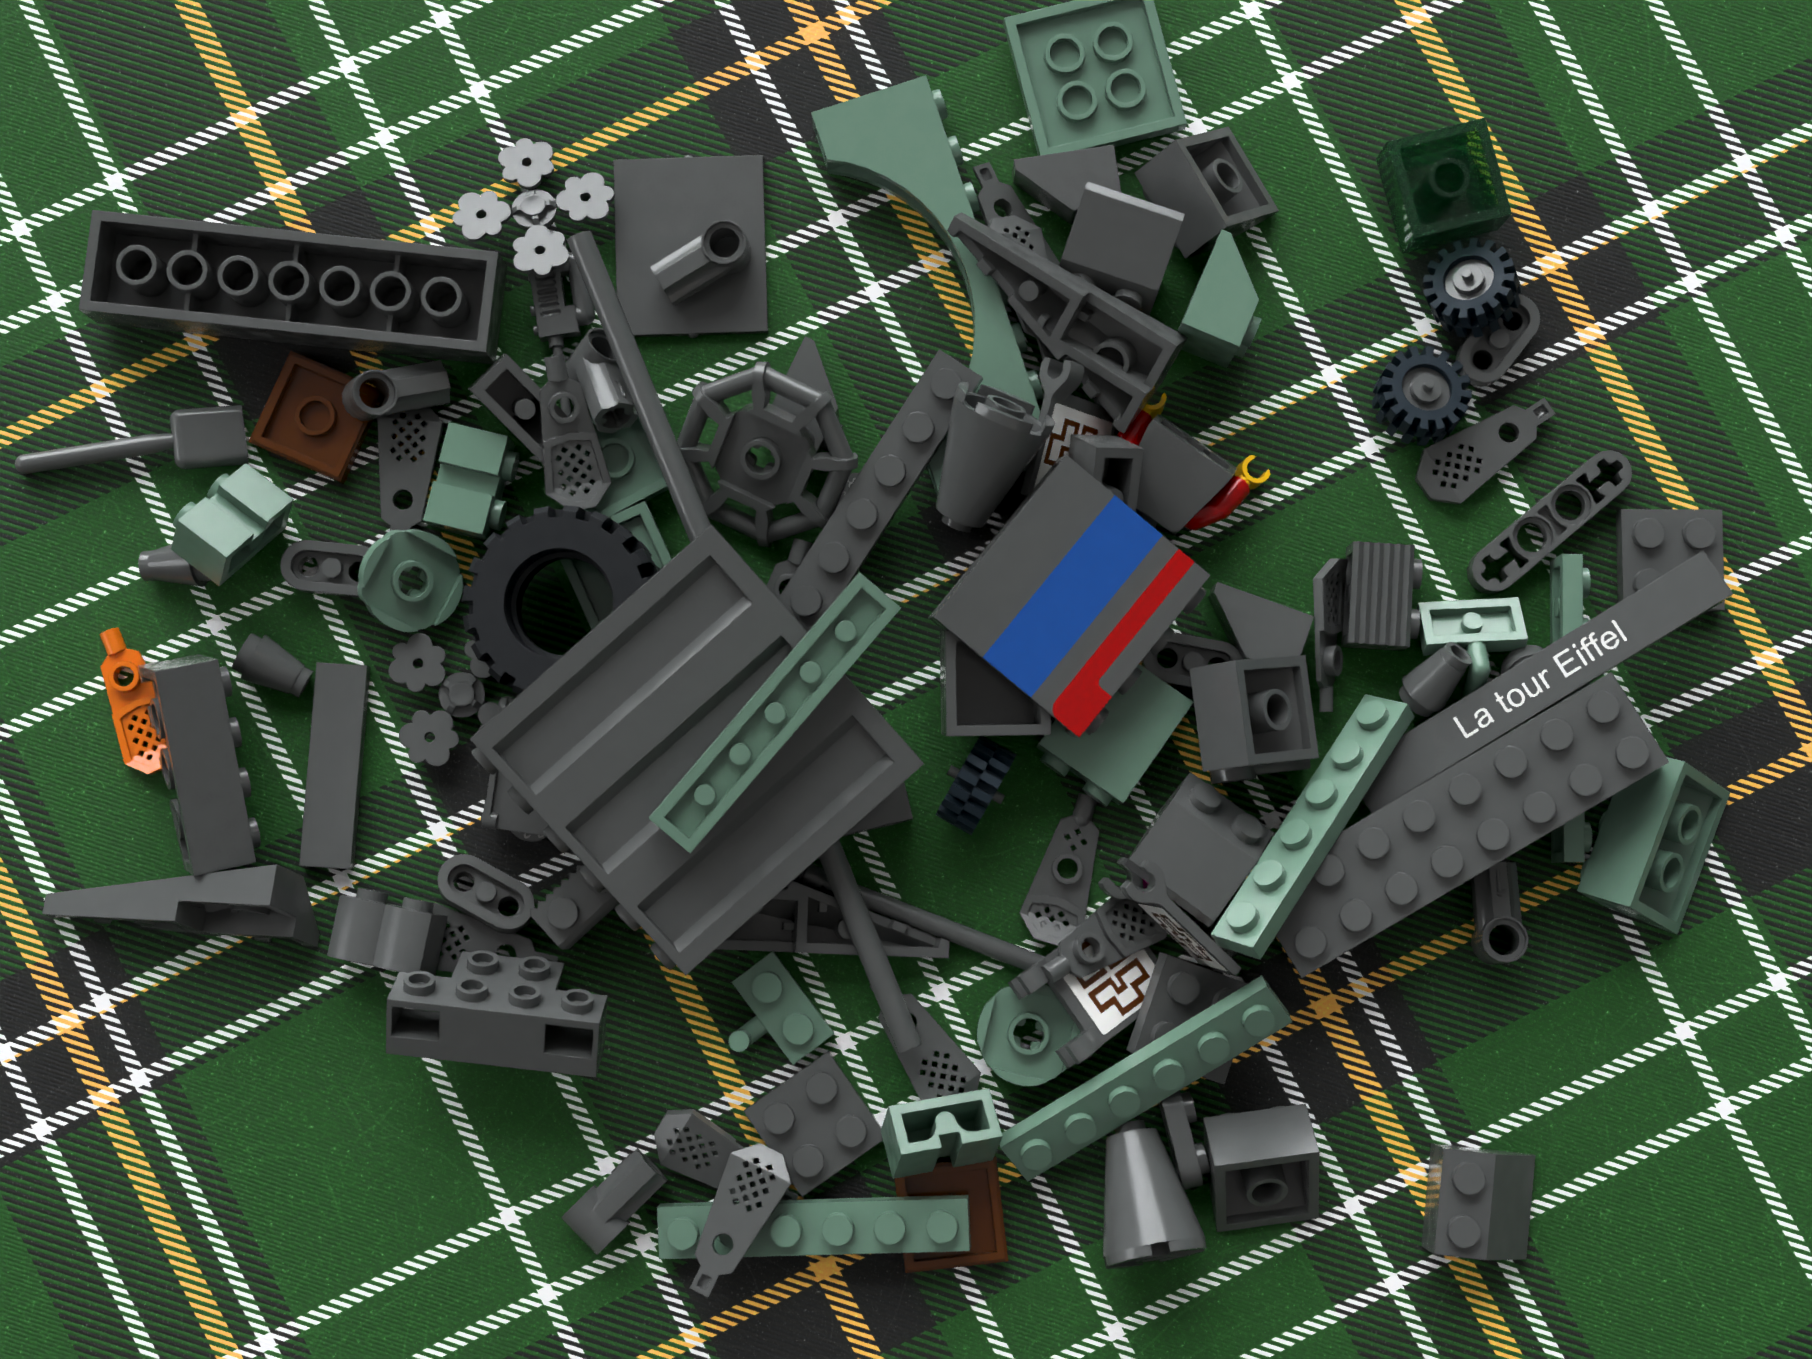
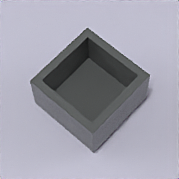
M940 631L942 735H1051V715L950 631Z

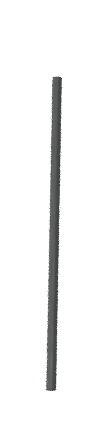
M583 231L568 238L567 242L691 543L711 524L592 232ZM838 840L819 857V860L898 1053H902L921 1045L922 1041L840 840Z

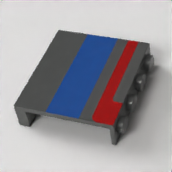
M1066 454L1057 459L928 619L943 631H950L1066 727L1065 732L1079 738L1084 731L1088 735L1094 733L1109 714V711L1104 706L1116 692L1124 695L1134 685L1142 673L1137 668L1138 664L1149 651L1156 655L1168 643L1175 632L1169 626L1181 611L1188 615L1206 595V590L1202 585L1211 575Z

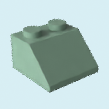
M1221 229L1177 332L1188 337L1181 350L1227 368L1234 355L1240 358L1244 357L1262 319L1253 315L1259 298L1232 234Z

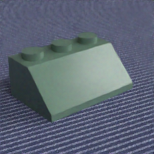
M1666 757L1669 763L1612 796L1608 810L1603 813L1599 821L1598 836L1591 855L1582 866L1580 873L1581 881L1577 891L1600 905L1665 931L1678 934L1730 792L1685 761Z

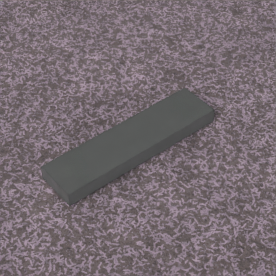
M316 662L299 866L354 869L371 667L367 665Z

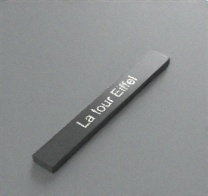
M1703 550L1405 733L1366 792L1363 801L1371 814L1732 597V591Z

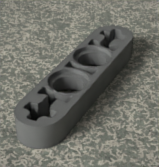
M1606 450L1599 452L1584 462L1472 557L1467 567V576L1472 587L1484 594H1497L1516 582L1626 489L1632 478V468L1628 459L1620 452ZM1597 464L1603 468L1611 464L1617 471L1612 476L1616 485L1614 486L1613 483L1608 481L1590 493L1584 486L1600 474L1601 471ZM1580 478L1582 484L1576 482V479ZM1561 493H1570L1579 499L1581 512L1577 519H1563L1557 513L1555 502ZM1593 497L1598 499L1597 503L1594 502ZM1533 525L1541 531L1543 544L1539 551L1528 552L1520 547L1517 534L1521 526ZM1502 541H1504L1507 550L1500 546ZM1506 552H1509L1515 559L1507 563L1498 572L1502 581L1499 582L1496 578L1486 581L1481 575L1486 569L1482 560L1485 559L1487 562L1492 563ZM1516 560L1522 562L1523 565L1520 568L1518 567Z

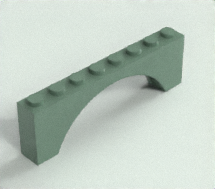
M925 75L811 112L813 130L828 174L851 177L888 191L918 212L935 229L947 245L961 272L971 304L973 352L969 369L983 377L981 384L1000 389L1034 405L1035 408L1032 416L1039 420L1040 409L1037 400L1044 398L1036 371H1026L1021 353L1027 351V344L1019 322L1010 324L1005 306L1010 305L1007 301L1009 297L991 275L985 276L976 265L978 260L958 237H952L947 231L955 215L962 212L975 219L973 213L980 211L972 183L963 184L957 166L964 164L958 140L955 135L947 137L941 120L948 118V114L940 89L931 91ZM947 436L927 465L936 496H938Z

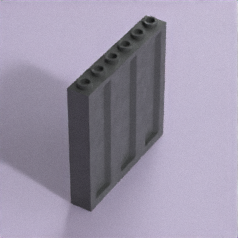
M712 524L470 738L477 746L471 752L480 765L491 775L499 771L509 781L512 787L507 792L513 801L528 815L533 810L540 815L548 824L543 831L554 846L564 854L571 849L584 864L579 871L586 881L599 893L606 888L619 902L615 907V911L620 918L635 932L642 927L655 941L650 946V949L659 961L669 970L677 966L685 975L693 970L924 764L844 674L691 853L686 851L649 819L653 811L807 633L805 628Z

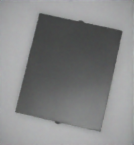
M685 155L679 158L613 160L616 293L634 338L667 336L697 338L699 335L768 333L763 155L711 157ZM719 219H729L738 223L744 230L751 246V259L748 265L741 272L733 275L726 274L674 306L650 267L701 236L710 223ZM733 237L720 239L716 243L714 254L719 257L732 256L739 247V240Z

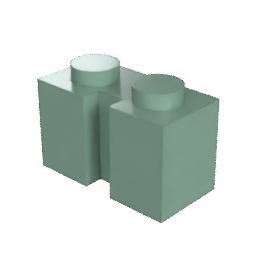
M449 422L439 457L441 464L436 481H433L423 521L435 529L485 541L492 535L494 530L500 531L507 512V501L502 500L506 481H514L520 460V454L514 452L516 445L506 435Z
M247 463L243 464L230 476L225 473L218 477L207 493L208 498L204 497L197 504L189 502L179 511L173 521V526L176 529L171 550L218 586L222 585L286 528L294 500Z
M989 1088L888 1106L881 1128V1135L893 1179L932 1172L937 1159L945 1156H950L953 1168L992 1161L1003 1137Z

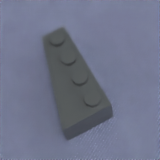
M200 654L138 665L141 683L152 682L155 698L151 699L150 706L147 707L151 727L155 728L159 739L165 738L167 748L160 750L159 761L168 789H176L177 798L170 800V809L184 869L193 876L255 863L254 848L261 846V839L256 819L254 817L248 818L244 798L251 797V785L246 768H238L235 748L242 746V737L236 717L229 718L225 698L232 696V684L227 667H219L218 659Z

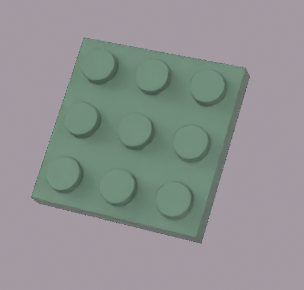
M1073 0L1004 18L1003 26L1038 156L1108 145L1116 147L1185 130L1187 121L1154 0Z

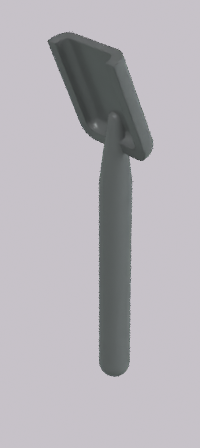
M242 405L175 410L170 416L171 433L146 434L22 454L16 458L15 468L21 474H32L150 455L172 448L175 464L181 469L248 464Z

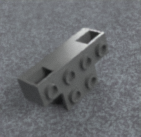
M487 950L462 951L451 978L434 976L426 971L398 973L387 997L386 1054L596 1077L605 1049L608 995L592 994L583 989L557 990L564 972L565 963L548 961L546 958L539 956L525 958L501 956Z

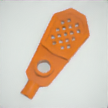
M119 627L111 628L100 634L108 655L100 667L113 713L111 715L125 765L152 775L161 771L159 761L160 750L167 748L165 738L158 741L155 728L151 727L150 718L147 715V707L150 706L151 699L155 698L152 682L141 683L138 665L146 664L140 651L127 649ZM124 668H130L134 674L133 681L127 686H122L118 681V675Z

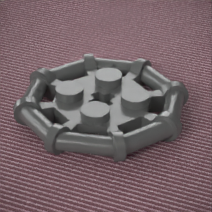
M757 361L755 367L710 383L699 382L692 389L694 398L677 443L707 517L757 540L759 547H771L775 541L818 527L823 529L837 507L851 471L858 467V455L852 452L831 403L833 396L827 390L821 392L771 368L769 362ZM752 390L753 403L745 405L742 409L731 412L723 401L724 399ZM772 391L804 406V409L798 416L769 403L770 392ZM708 417L719 424L711 445L699 441ZM814 418H816L830 452H816L814 435L806 427ZM761 446L768 448L775 459V463L769 462L764 468L759 467L756 464L757 456L751 453L752 447L759 449ZM701 462H709L712 469L716 467L720 476L718 481L720 488L715 493ZM814 469L829 471L818 498L806 490ZM731 498L756 510V516L753 517L724 502ZM787 502L786 504L794 502L801 511L775 520L772 509L776 505Z

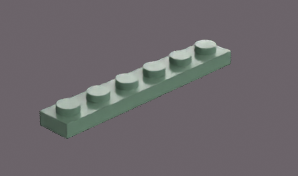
M1561 554L1550 560V644L1589 621L1588 618H1583V598L1589 596L1591 578L1589 569L1583 568V554ZM1584 813L1551 831V863L1585 862V853H1589L1592 846V828L1589 822H1585Z
M859 572L653 811L649 819L686 851L691 853L897 614L901 607Z
M1368 694L1364 695L1258 862L1211 932V936L1219 947L1261 960L1415 717L1407 703Z
M1261 975L1004 1131L999 1144L1000 1148L1028 1182L1292 1023V1019L1285 1006Z
M969 1195L781 1200L744 1257L970 1251ZM713 1202L660 1203L657 1207L659 1259L696 1258L695 1252ZM761 1202L757 1203L758 1208L762 1207ZM751 1205L747 1206L748 1211L752 1210ZM727 1234L718 1236L714 1244L716 1251L721 1255L730 1253L733 1248L732 1238Z

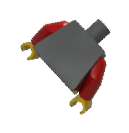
M1163 393L1159 403L1155 405L1146 404L1128 431L1124 434L1119 431L1117 436L1144 448L1136 513L1154 528L1159 523L1174 534L1183 527L1196 531L1228 518L1250 494L1251 489L1257 488L1269 478L1270 470H1266L1258 479L1253 478L1247 471V465L1256 457L1255 455L1248 456L1235 467L1160 414L1163 412L1167 398L1166 394Z

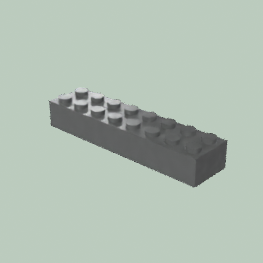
M92 210L79 310L97 324L492 365L497 358L507 266L499 252Z
M1610 672L1342 831L1276 934V937L1299 975L1303 978L1664 766L1669 761L1617 679Z

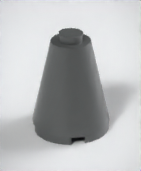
M964 381L958 384L954 394L936 509L943 514L941 520L944 524L958 531L970 532L972 527L981 528L985 525L1051 435L1055 421L1046 414L1043 422H1039L1037 418L1032 416L1035 408L1034 405L1000 389L981 384L978 393L969 392V382Z
M1144 1120L1129 1121L1116 1128L1115 1134L1106 1138L1103 1258L1106 1269L1141 1266L1143 1262L1156 1260L1164 1262L1205 1251L1207 1249L1206 1237L1157 1129L1146 1128Z

